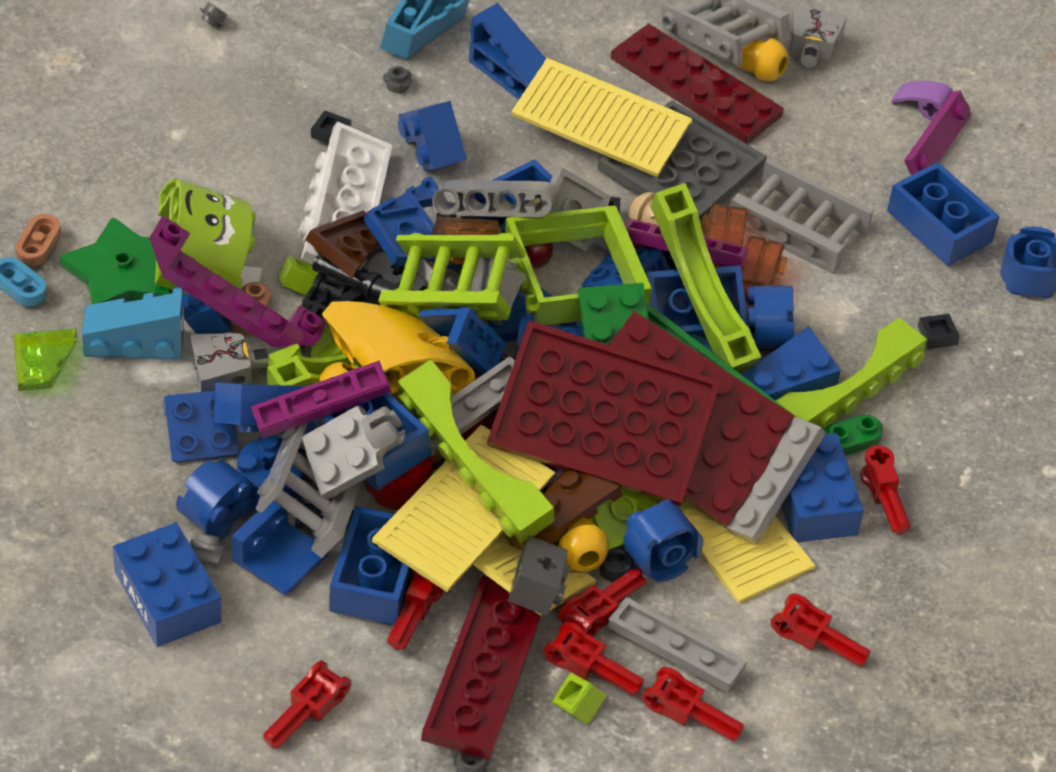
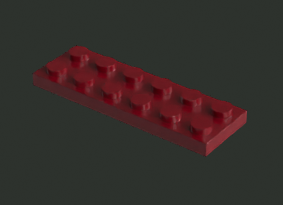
M649 23L611 50V60L745 144L756 138L783 115L784 108Z
M483 575L481 577L421 734V741L491 760L543 616H540L535 611L509 602L510 592L490 577Z

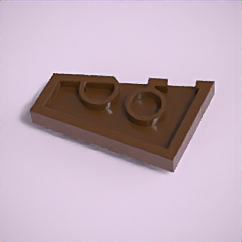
M364 210L311 229L305 239L314 247L318 254L328 258L351 279L378 243L364 222L366 216Z
M564 470L543 494L554 507L555 521L533 537L550 544L555 543L569 531V526L583 517L588 520L597 514V507L609 499L614 502L622 497L623 494L620 486L592 475ZM506 535L511 546L523 550L526 542L521 545L515 536L510 538Z

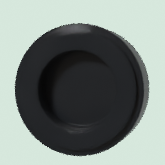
M614 548L608 550L605 561L599 566V572L604 579L614 582L633 569L634 560L623 549Z

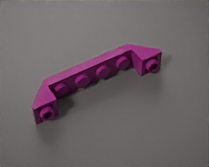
M162 215L149 239L164 278L271 347H288L294 344L299 346L316 345L327 324L326 321L299 305L289 320H286L276 311L266 307L248 293L243 292L226 281L222 276L212 272L194 258L183 253L181 249L190 233Z

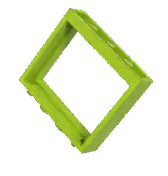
M616 205L548 213L544 217L506 218L505 233L514 235L524 250V246L604 237L623 284L643 283L646 302L650 305L651 285ZM527 253L525 258H509L517 262L516 268L525 274L519 292H524L527 313L533 315L535 322L544 325H554L581 321L578 293L544 298Z

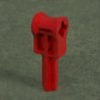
M875 445L866 451V465L862 468L860 474L861 481L869 487L875 504L882 505L891 531L897 535H903L910 530L911 524L897 491L900 480L893 465L895 456L889 448Z
M632 569L603 590L593 584L581 594L571 597L560 609L558 619L562 623H575L588 635L594 637L600 629L608 624V620L618 608V604L626 596L629 597L644 586L646 579L639 569Z
M413 570L414 578L406 592L405 605L387 639L388 644L397 651L406 649L420 619L425 620L432 604L439 601L443 594L442 588Z
M789 594L785 600L783 610L780 613H776L771 619V626L778 635L794 640L811 651L819 643L860 667L867 662L870 656L869 649L829 626L833 616L812 605L806 597L800 594Z
M564 622L559 628V635L553 642L547 643L543 649L544 655L550 663L556 667L567 669L584 680L592 672L632 696L637 695L644 684L642 677L604 656L606 644L588 635L575 623Z
M323 660L316 662L306 676L290 691L292 705L263 734V739L268 746L276 749L280 748L309 717L319 722L334 706L338 705L346 697L351 687V679L346 676L340 677L328 669V664Z
M660 668L656 674L657 680L653 686L646 688L642 694V700L650 710L658 714H664L683 726L686 725L691 717L731 741H736L743 732V723L702 701L705 690L685 679L681 673L673 668Z

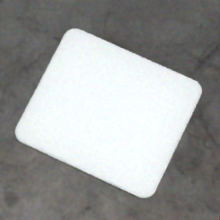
M244 266L240 276L242 278V287L251 282H259L262 269Z

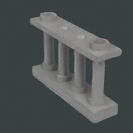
M700 0L683 9L667 2L661 3V22L664 30L737 66L743 64L742 48L765 36L771 39L775 38L782 44L791 40L789 13L761 0ZM707 9L714 11L702 18L695 16ZM726 18L733 20L721 27L714 25ZM745 27L752 29L740 36L733 34Z
M770 159L765 161L761 181L763 185L753 197L749 199L737 193L730 203L728 222L831 274H834L840 267L844 248L841 245L853 230L867 235L874 212L862 204ZM774 190L789 197L777 212L762 205ZM800 203L816 210L804 225L788 218ZM827 216L842 223L830 239L815 232Z
M308 423L281 432L280 437L283 438L268 478L262 483L257 492L260 495L256 510L262 513L273 501L314 530L313 535L316 537L311 550L323 558L343 538L362 481L330 499H325L320 496L317 490L290 471L293 465L316 482L309 460L297 452L299 447L305 450L301 438L306 435L304 432ZM284 484L318 508L323 518L321 519L283 491Z

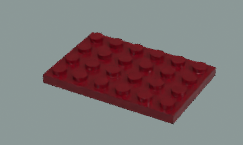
M633 311L609 344L610 346L721 380L683 500L726 528L753 489L754 484L766 470L785 431L796 416L642 315Z
M529 320L488 437L487 445L566 471L592 475L618 485L622 489L660 501L671 500L676 506L681 507L721 380Z

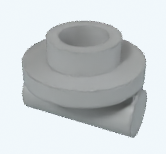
M199 533L198 538L190 539V545L200 562L216 566L221 565L224 545L218 543L219 537Z

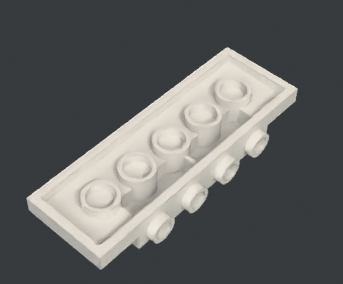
M338 121L332 129L328 150L326 153L321 151L314 168L320 171L315 173L309 190L314 191V195L310 194L304 207V211L309 213V216L304 217L298 232L304 235L302 241L304 248L301 259L313 263L315 257L318 256L314 247L305 240L311 229L362 210L367 213V211L380 204L392 144Z

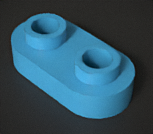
M12 257L0 259V289L24 306H35L45 300L47 295L46 283L42 277L19 259Z

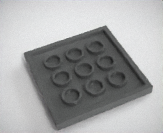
M671 100L664 107L692 118V124L689 125L658 177L606 155L598 161V170L639 195L646 192L657 193L686 183L701 222L764 167L767 156Z

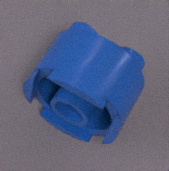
M1032 226L1022 228L1020 233L1016 235L1013 233L1009 237L1000 268L1001 277L1006 283L1005 287L1008 292L1015 295L1022 294L1042 298H1050L1054 295L1056 291V233L1046 228Z
M748 286V305H754V308H748V328H754L755 330L750 331L758 349H778L794 337L793 286Z
M275 434L263 439L260 435L259 439L247 444L237 458V471L253 483L251 498L255 501V506L252 511L256 513L258 512L256 506L260 499V495L257 492L262 483L268 478L283 438H278ZM298 448L297 452L305 457L304 452ZM292 465L290 471L305 481V474ZM284 484L283 491L297 501L303 498Z
M218 458L216 463L210 459L200 465L185 482L184 486L188 488V491L184 498L180 495L178 496L176 501L177 511L207 535H214L219 537V540H222L229 534L232 524L240 517H246L255 506V501L251 498L253 483L222 458Z
M664 500L643 512H634L627 519L626 525L628 528L623 539L624 548L649 579L653 577L655 581L664 582L678 577L689 568L686 563L691 557L694 556L697 559L702 551V535L671 500Z

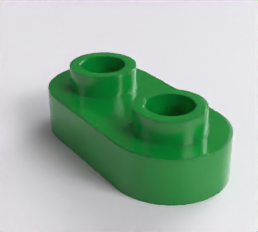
M859 415L830 424L823 430L826 434L837 433L841 436L839 440L846 456L878 445L882 437L883 425L873 416Z

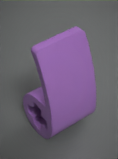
M907 82L900 86L891 102L893 104L901 101H918L919 111L922 116L932 121L953 90L942 82Z

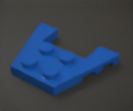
M432 176L423 179L422 183L417 187H409L398 198L392 197L366 213L364 222L393 265L405 266L408 257L396 241L397 235H411L412 233L441 235L423 209L432 206L433 195L439 189ZM421 257L420 261L423 258L433 263L436 260L434 257ZM449 258L447 268L462 270L465 258Z

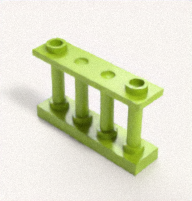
M420 233L397 235L396 241L408 257L399 288L395 290H381L378 302L382 306L400 310L419 318L421 310L467 307L474 310L480 319L508 320L511 308L499 292L508 258H525L526 254L514 235L500 233L498 235H423ZM421 257L436 258L428 289L424 291H411ZM449 258H465L457 289L441 291ZM495 258L487 288L483 291H470L478 259Z

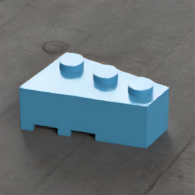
M400 0L386 23L380 48L407 60L465 18L470 0Z
M180 287L173 288L171 294L156 297L153 292L143 295V299L126 302L122 298L86 305L82 331L84 356L182 359L184 340L183 289Z

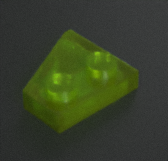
M77 328L13 334L18 391L49 389L53 387L78 341Z

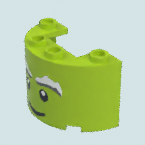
M170 179L159 193L158 216H165L190 233L181 249L183 253L194 258L197 262L222 276L226 281L241 290L242 278L240 276L247 254L252 251L256 236L252 234L256 212L252 211L250 203L246 200L185 180ZM156 260L155 285L171 290L178 288L177 285L162 276Z

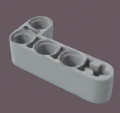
M448 180L433 195V224L441 235H465L469 228V216L544 217L558 202L559 193L553 184L545 181ZM444 192L453 194L456 203L447 201ZM475 192L484 195L486 204L476 200ZM505 193L514 195L517 204H510L505 198ZM446 222L454 224L457 228V233L450 232L446 227Z

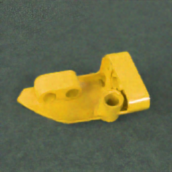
M351 301L331 302L322 313L323 318L329 324L337 346L353 365L360 363L361 366L380 361L384 373L389 371L386 374V378L391 388L390 394L395 399L400 395L398 381L430 359L451 383L452 396L475 380L473 369L446 343L448 337L440 336L415 316L382 305Z

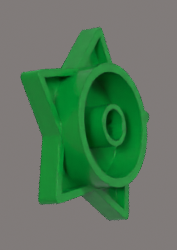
M116 218L110 219L95 243L60 255V266L87 283L91 304L122 298L126 302L141 300L144 294L152 292L155 297L169 294L168 288L155 285L157 259L149 237H140Z

